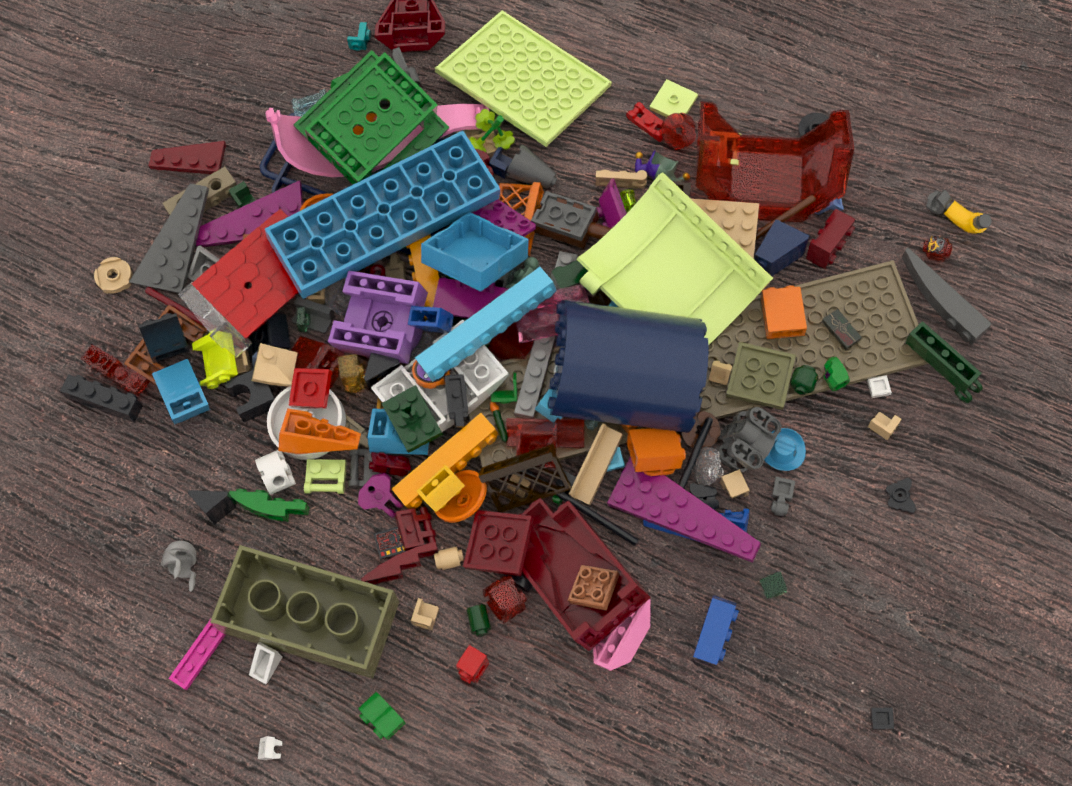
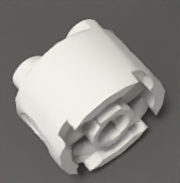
M277 450L255 460L257 468L262 475L261 478L270 495L296 484L290 466L286 463L282 451Z

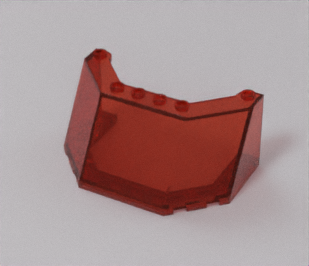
M700 101L695 186L700 191L702 190L709 200L759 203L758 220L773 221L810 195H814L816 197L815 202L784 221L802 223L808 219L809 215L814 212L818 213L829 206L831 201L845 196L854 154L849 110H835L831 112L827 120L800 138L740 135L718 113V107L715 103ZM731 159L739 160V164H730Z

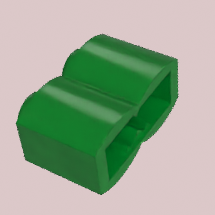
M377 692L358 708L361 712L359 717L367 725L370 722L375 727L373 732L380 739L385 737L389 740L406 724Z

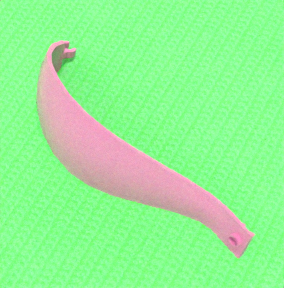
M483 104L438 106L437 115L449 126V130L440 138L461 130H481L476 127L477 121L475 116L482 109L489 110V108ZM269 108L266 111V118L271 123L277 148L288 163L299 170L313 175L344 177L293 126L301 117L282 115L280 110L274 112L273 108ZM418 125L372 172L384 168L423 128Z

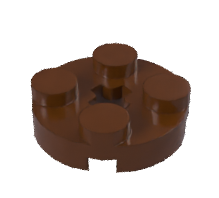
M705 411L696 412V416L693 417L696 422L689 433L681 432L682 439L688 446L694 447L699 434H696V427L698 425L702 427L707 417L712 418L713 423L702 449L710 448L716 443L721 430L719 422L714 415Z

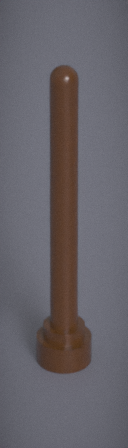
M810 195L776 219L781 222L788 220L815 202L816 197ZM776 219L756 231V240L769 232Z

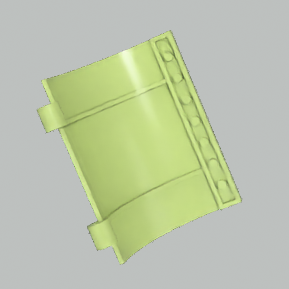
M663 172L658 175L634 207L603 238L576 259L588 270L579 282L592 295H595L601 289L620 308L702 319V322L707 327L704 338H708V345L741 314L773 279Z

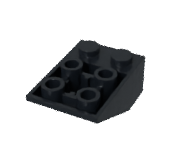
M168 313L161 316L160 319H149L138 325L153 363L190 351L176 313Z

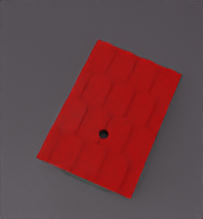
M279 209L237 246L191 283L245 339L299 293L270 245L265 233V228L289 217L282 209Z

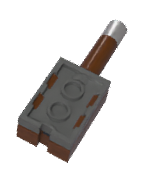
M546 191L540 202L541 210L537 209L531 219V222L536 224L535 233L583 249L589 237L600 240L612 229L597 223L599 217L595 206Z

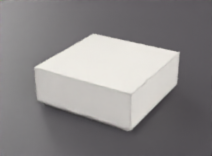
M887 375L867 380L871 398L891 395L892 392Z

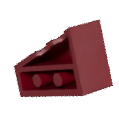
M835 209L825 222L823 229L818 231L816 240L812 239L810 242L806 260L823 269H826L829 264L832 265L837 258L836 252L838 250L842 251L846 244V237H851L856 228L853 226L855 218Z

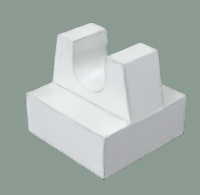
M269 736L260 738L258 759L271 760L281 758V754L274 752V747L282 746V741Z

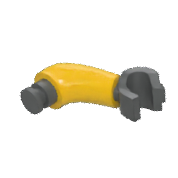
M936 190L927 198L926 207L931 212L941 214L946 210L944 215L965 232L971 234L981 233L991 225L992 220L988 214L973 213L955 200L951 203L953 199L946 190H942V192Z

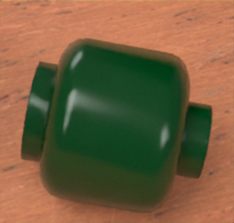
M802 365L794 370L790 385L799 395L812 393L818 381V374L813 367Z

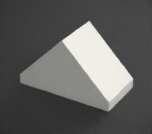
M259 642L249 676L267 684L282 656L278 651Z

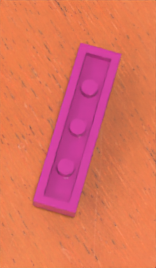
M211 619L169 677L171 681L186 691L226 635L210 623Z

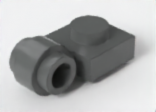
M781 477L775 478L772 497L777 498V501L773 500L771 512L774 515H787L789 504L785 503V501L792 500L795 486L794 480Z

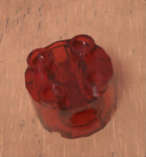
M510 575L501 577L482 590L484 598L487 596L489 598V601H487L489 608L499 621L502 620L504 624L526 608L525 602L527 598L522 591L518 592L515 582Z

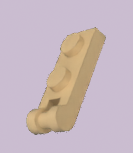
M609 170L596 171V186H607L610 179L613 178L617 187L642 189L647 185V173L644 170H640L637 173L627 171L613 172Z

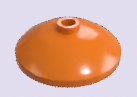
M463 470L454 473L465 486L459 494L453 496L446 503L445 507L435 512L441 520L449 523L460 522L472 516L481 507L486 496L487 485L485 482L481 483L478 472Z

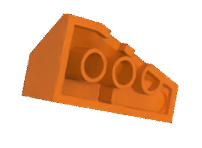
M287 408L279 433L278 451L305 454L358 449L361 433L341 425H331L328 423L329 420L324 418L322 420L312 417V413Z

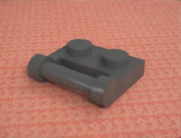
M369 449L349 450V456L351 457V480H349L348 487L359 489L364 486L372 475L381 473L372 472L369 469L370 461L372 462ZM359 457H364V480L359 481Z

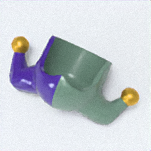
M656 151L652 153L646 164L641 162L643 157L641 152H637L635 155V173L644 170L647 176H650L653 180L662 172L672 181L684 182L690 179L688 173H683L682 177L676 178L674 173L679 162L668 159Z

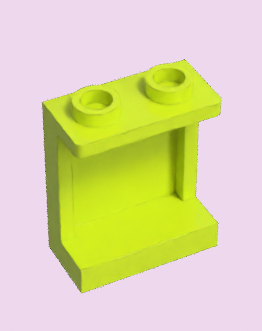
M215 330L192 343L193 350L202 351L206 378L199 382L200 386L214 389L219 387V384L225 383L238 375L231 332Z

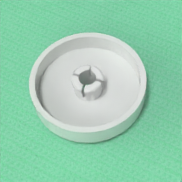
M288 387L272 402L267 416L268 433L278 448L279 433L287 408L312 413V417L319 420L323 418L329 420L328 423L334 426L341 425L345 427L346 425L344 407L330 389L327 409L296 408L289 406L291 387ZM328 452L284 453L296 459L307 460L319 458Z

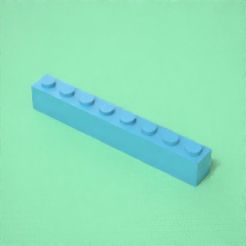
M541 267L537 268L416 356L415 359L432 382L441 378L448 370L459 365L466 357L473 355L478 348L489 343L493 337L504 332L507 327L519 321L530 310L537 308L545 299L552 297L557 291L553 281Z

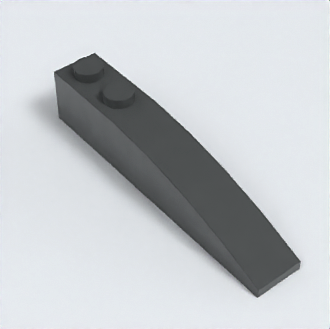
M909 248L905 249L902 259L920 292L934 310L946 321L947 326L959 333L963 341L973 345L988 332L992 323Z

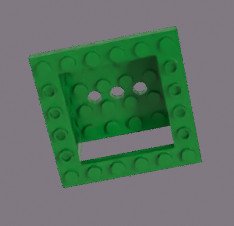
M372 50L293 125L352 185L372 176V170L418 125L423 130L382 170L432 146L449 130V126L437 115L438 104L385 52L378 57ZM386 100L390 103V107L382 109L379 105L380 102ZM369 113H374L377 119L374 122H369L366 116ZM355 126H361L364 129L361 135L354 134L353 128Z

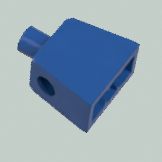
M411 306L408 325L428 332L449 333L453 326L454 316L442 308ZM426 316L428 320L423 321V317Z

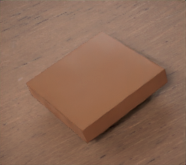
M581 565L568 598L569 603L607 610L620 576L619 572Z

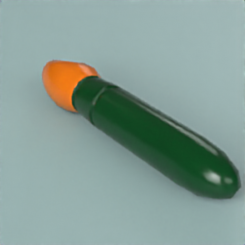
M490 402V410L493 413L500 438L503 442H507L508 436L499 406L496 402Z

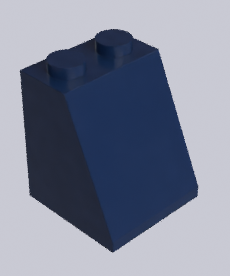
M776 219L755 253L754 260L768 274L774 276L805 254L810 236Z

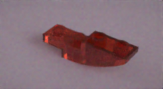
M93 344L90 345L80 358L104 377L137 396L141 394L150 382L146 377L122 364L117 358Z

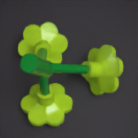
M482 109L480 113L476 114V127L486 133L483 137H479L478 140L470 137L469 140L475 149L486 152L483 144L494 129L498 131V134L493 138L496 148L501 147L507 150L514 144L515 138L511 131L505 132L500 128L504 120L503 116L499 115L494 120L495 113L488 109Z

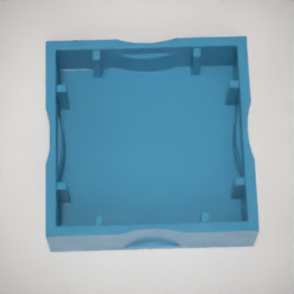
M468 212L453 222L447 229L438 232L421 243V263L481 292L528 258L529 239L508 229L498 227L490 221Z

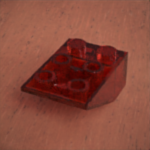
M303 336L299 337L290 350L297 352L295 368L331 370L330 389L348 363L344 352L328 344Z

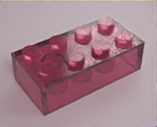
M579 284L557 289L552 297L545 299L537 308L530 310L519 321L514 322L519 344L557 335L555 333V323L559 320V314H556L557 303L562 300L589 303L585 287Z

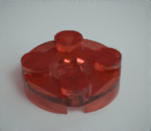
M672 113L664 119L660 135L667 145L675 150H680L694 142L696 138V125L694 120L686 113ZM680 127L682 135L677 134L675 129Z

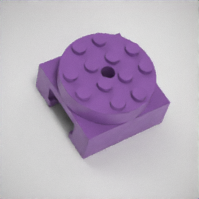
M348 271L342 292L350 295L351 298L344 322L334 320L328 342L339 352L361 355L370 359L372 352L396 358L400 363L408 364L411 352L419 343L423 333L422 329L408 325L411 306L424 307L428 292L416 281Z

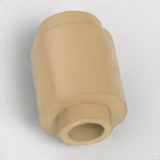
M457 546L439 550L438 553L434 554L437 569L442 568V570L458 567L464 561L462 549L458 550Z

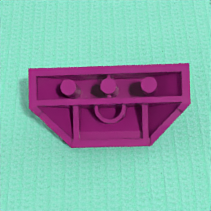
M614 178L610 179L599 198V207H596L598 217L603 219L604 223L602 225L613 228L627 214Z

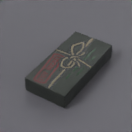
M838 309L823 318V324L845 350L862 339L860 334Z

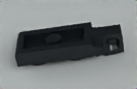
M464 374L444 376L449 419H454L455 430L462 429L464 427L463 418H467L468 413Z

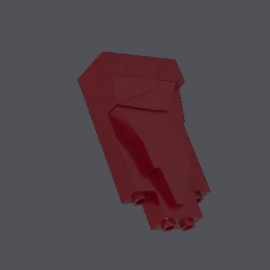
M539 498L532 502L530 507L523 513L519 514L534 518L522 570L523 574L574 641L588 651L593 649L651 598L570 501L560 505L557 511L554 512L542 498ZM581 565L619 572L620 576L607 610L569 603L568 598Z

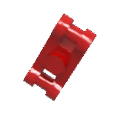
M637 102L634 105V109L626 113V117L658 142L665 138L664 135L666 133L669 134L673 130L668 122L658 118L646 109L641 102Z

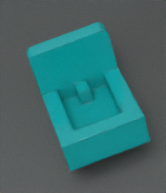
M360 22L358 37H347L349 49L356 51L367 50L368 40H371V30H368L367 22Z

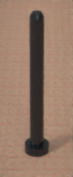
M710 417L705 419L678 485L684 489L713 423V419Z

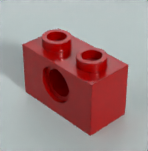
M469 645L456 664V668L463 681L468 684L471 681L477 684L488 667L489 661L487 655Z

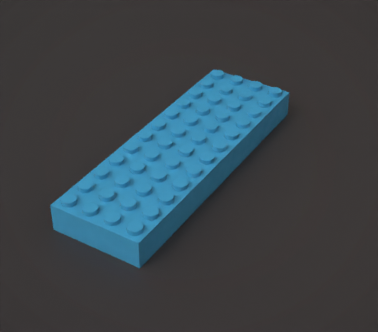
M462 130L265 228V233L280 262L302 299L347 277L348 271L357 272L455 222L468 212L472 213L498 200L500 197V187Z

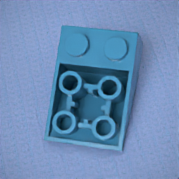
M188 359L152 373L174 425L210 410Z
M372 409L367 437L370 453L428 455L429 443L408 453L385 409Z

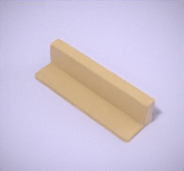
M602 423L569 492L570 496L591 505L622 440V433Z

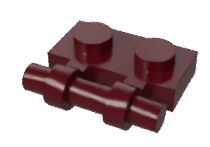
M427 507L419 509L421 515L416 514L415 508L395 512L404 551L425 545L424 539L428 540V543L436 541L435 537L437 535L432 528V517L428 513ZM419 523H423L425 531L421 532Z

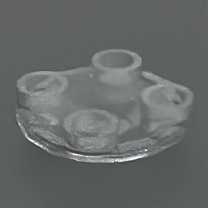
M703 447L692 470L694 480L698 484L704 486L711 485L717 478L723 476L718 449Z

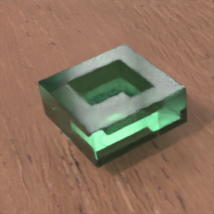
M298 307L296 325L300 332H307V327L311 324L310 314H307L305 307Z

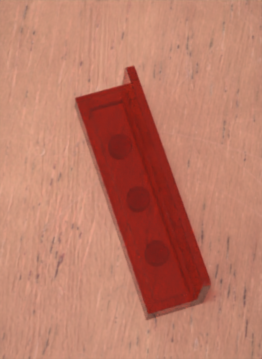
M506 418L507 447L542 448L554 444L555 448H584V419H556L553 423L548 419Z

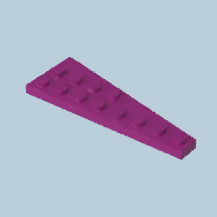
M631 457L607 502L610 507L752 563L761 546V543L665 475L649 476L644 472H635Z

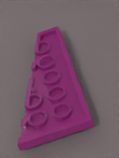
M299 180L200 226L196 246L211 247L240 243L243 240V234L253 232L279 209H282L288 216L299 212L303 205L301 181Z

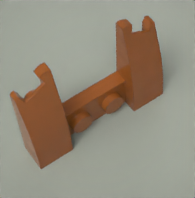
M168 305L158 318L160 319L161 316L168 313H176L185 339L191 343L202 338L204 333H208V329L191 320L171 305ZM144 339L141 340L124 363L128 370L155 386L157 384L152 373L164 369L157 362H152Z

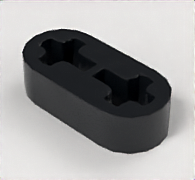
M497 573L501 578L526 593H529L533 587L527 577L522 574L521 576Z

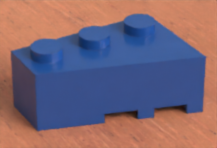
M713 595L693 657L717 665L718 660L723 661L726 649H723L725 641L729 642L732 634L729 626L731 621H736L739 610L735 609L737 603Z

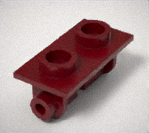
M371 452L372 462L370 461L369 469L372 472L386 473L387 468H390L389 474L403 477L408 474V470L411 471L409 458L400 455H387L382 452Z

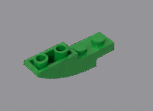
M236 489V491H229V494L238 505L251 513L267 519L288 522L289 514L309 515V506L301 499L285 501L281 498H274L272 500L269 493L265 490L248 492L245 489Z

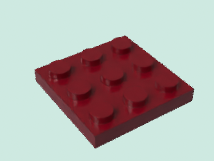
M477 510L463 567L469 570L521 576L534 518L527 515Z

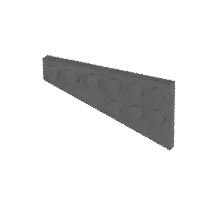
M191 183L188 185L129 283L184 294L209 192L208 187Z

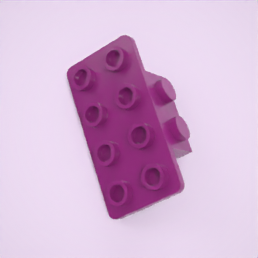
M499 199L472 212L498 227L508 229L523 237L536 229L535 223Z
M440 278L433 307L442 308L452 313L455 317L469 319L506 292L508 288L496 287L494 282L480 292L458 280Z

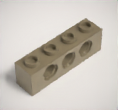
M225 166L196 183V185L209 188L204 212L213 206H217L226 198L231 197L228 190L237 185ZM185 190L162 203L169 216Z

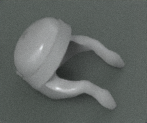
M174 541L165 549L161 565L164 568H168L175 579L177 577L190 578L189 591L191 592L196 582V573L191 571V567L196 563L197 552L189 542Z

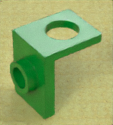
M517 373L513 374L514 390L494 391L491 394V402L507 404L517 401Z

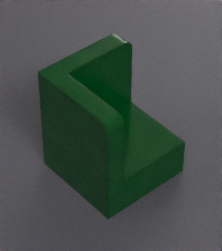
M244 181L228 190L238 208L256 201Z

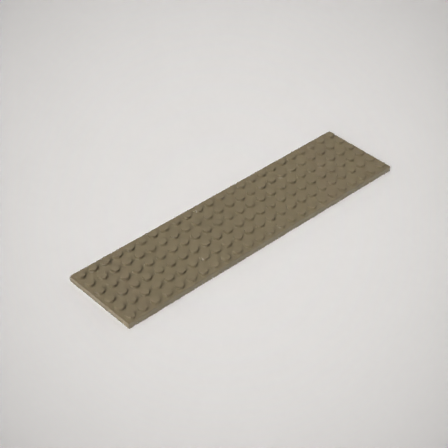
M894 260L795 285V287L801 288L807 325L805 336L767 339L761 295H758L709 345L706 385L699 397H702L700 411L711 413L716 419H720L742 411H748L754 407H766L726 397L729 381L727 385L708 380L713 361L717 360L723 364H730L733 369L739 342L795 354L791 378L794 370L802 365L811 366L816 370L818 381L814 391L805 395H799L789 383L785 401L830 390L823 376L825 374L824 365L831 357H837L842 362L850 378L848 385L865 381L869 378L929 364L905 343L909 333L919 324ZM837 309L862 337L859 342L847 350L844 349L822 322L823 318ZM555 347L552 350L538 403L548 391L550 379L554 376L556 353H559V347ZM531 354L499 362L509 375L495 391L514 390L513 374L517 373L519 397ZM490 395L468 415L470 421H472L477 415L482 413L498 432L493 413L490 410ZM517 401L507 404L496 402L499 406L508 440L503 442L500 435H498L496 441L484 447L479 456L482 467L554 444L557 450L556 455L559 461L587 454L602 423L623 434L619 445L627 442L628 434L620 424L570 417H563L561 420L557 418L553 423L538 411L535 412L533 420L517 417L514 415ZM637 427L636 429H646L647 427Z

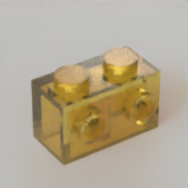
M357 354L338 357L340 379L345 391L356 393L365 389L364 376L366 371H364L363 364H360Z

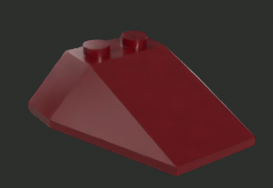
M391 0L375 25V39L391 50L399 47L401 52L430 50L445 35V20L434 0Z

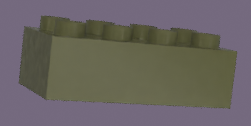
M239 545L210 623L221 633L256 644L261 642L279 651L373 679L399 605V600L394 590Z

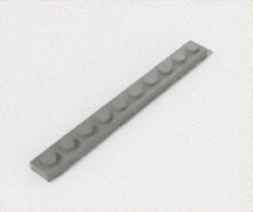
M560 251L555 268L569 265L578 258V254ZM556 292L545 301L514 415L517 417L533 420L535 416V408L538 405L557 333H555V323L559 320V314H556L557 303L567 299V296L558 298Z

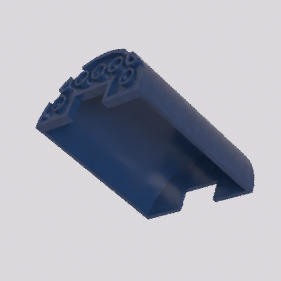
M562 300L557 303L556 314H559V320L555 323V333H557L556 346H559V353H556L555 365H558L557 373H554L549 385V389L552 390V397L548 399V409H551L550 415L686 433L692 430L696 422L693 417L696 416V412H699L701 408L702 397H699L706 385L709 345L708 338H704L707 327L702 322V319L570 300Z

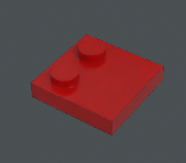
M294 368L289 406L327 409L332 371L329 369Z

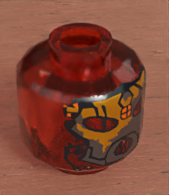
M934 235L924 242L923 252H926L928 259L945 261L946 258L951 256L952 243H950L947 237Z

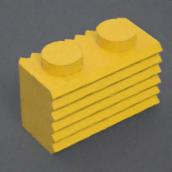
M444 465L438 473H435L429 481H426V484L417 489V493L437 512L445 507L446 503L453 496L459 494L465 485L447 465Z

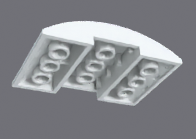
M464 320L460 321L455 326H453L451 328V331L458 327L460 324H462ZM444 333L443 335L438 337L436 340L433 341V344L441 338H443L448 333ZM485 345L478 348L473 355L463 359L459 365L451 368L450 374H464L468 404L467 415L482 404L509 375ZM416 359L405 367L399 366L371 387L383 403L416 385L440 430L443 432L454 425V419H449L445 385L429 389L423 388L415 382L412 367Z

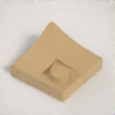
M260 343L251 381L291 387L297 352Z

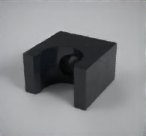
M254 369L225 382L226 388L232 397H236L241 393L251 394L249 401L236 409L244 423L269 412L270 406L275 400L269 384L251 381Z

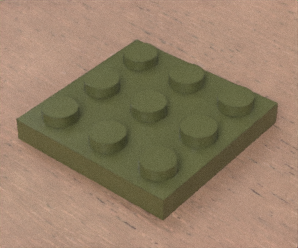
M739 342L726 397L783 410L796 355Z

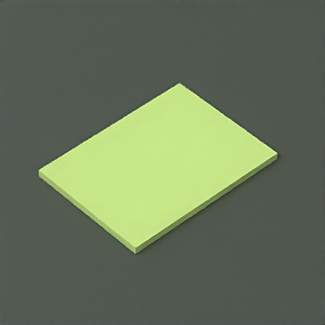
M503 10L435 67L437 74L496 114L503 116L505 120L545 147L612 84V81Z

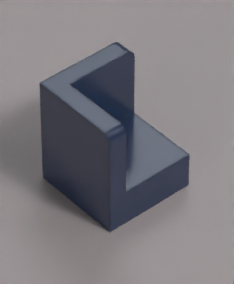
M498 147L489 165L494 174L505 179L513 159L503 155L502 148Z

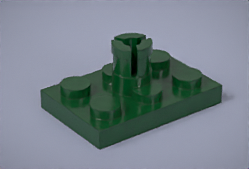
M416 385L381 403L408 453L443 435Z

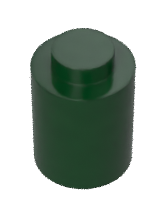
M475 605L466 609L471 633L476 634L477 637L487 635L488 631L491 630L486 605Z

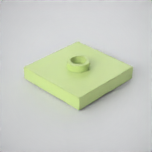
M666 79L651 103L650 110L681 124L696 101L698 94Z

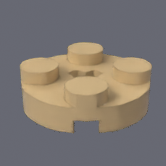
M118 257L103 260L98 270L96 269L94 272L95 282L104 293H118L131 286L129 281L133 276L132 269L126 261ZM113 272H115L116 274H118V275H117L115 278H113V279H112V278H109V276H112V273H113Z

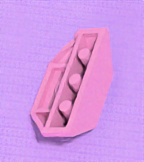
M650 599L593 648L595 665L612 671L631 662L650 628Z

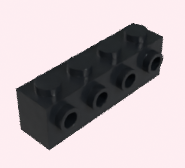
M68 374L60 390L69 400L135 423L143 407L136 395L128 392L123 394L119 389L111 386L106 388L98 381L89 382L81 375L72 376Z

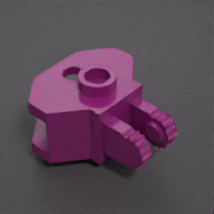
M386 473L372 475L359 491L358 505L364 510L377 507L393 518L395 516L394 511L386 506L385 503L390 500L396 507L402 508L404 506L393 496V492L390 490L391 478ZM369 486H373L375 490L370 491Z

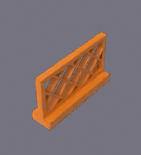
M533 182V185L499 184V200L503 199L502 202L514 210L524 205L526 210L521 215L531 221L536 210H540L541 207L540 202L544 194L541 183ZM504 189L513 191L508 197L505 198L503 196ZM523 191H530L529 195L524 199L519 196ZM517 196L520 202L511 206L508 201ZM534 230L524 236L529 239L528 256H530L535 235Z

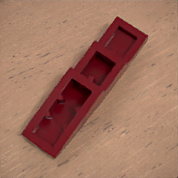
M436 541L394 556L362 577L361 581L376 585L402 579V570L420 567V558L433 556L435 553H438Z

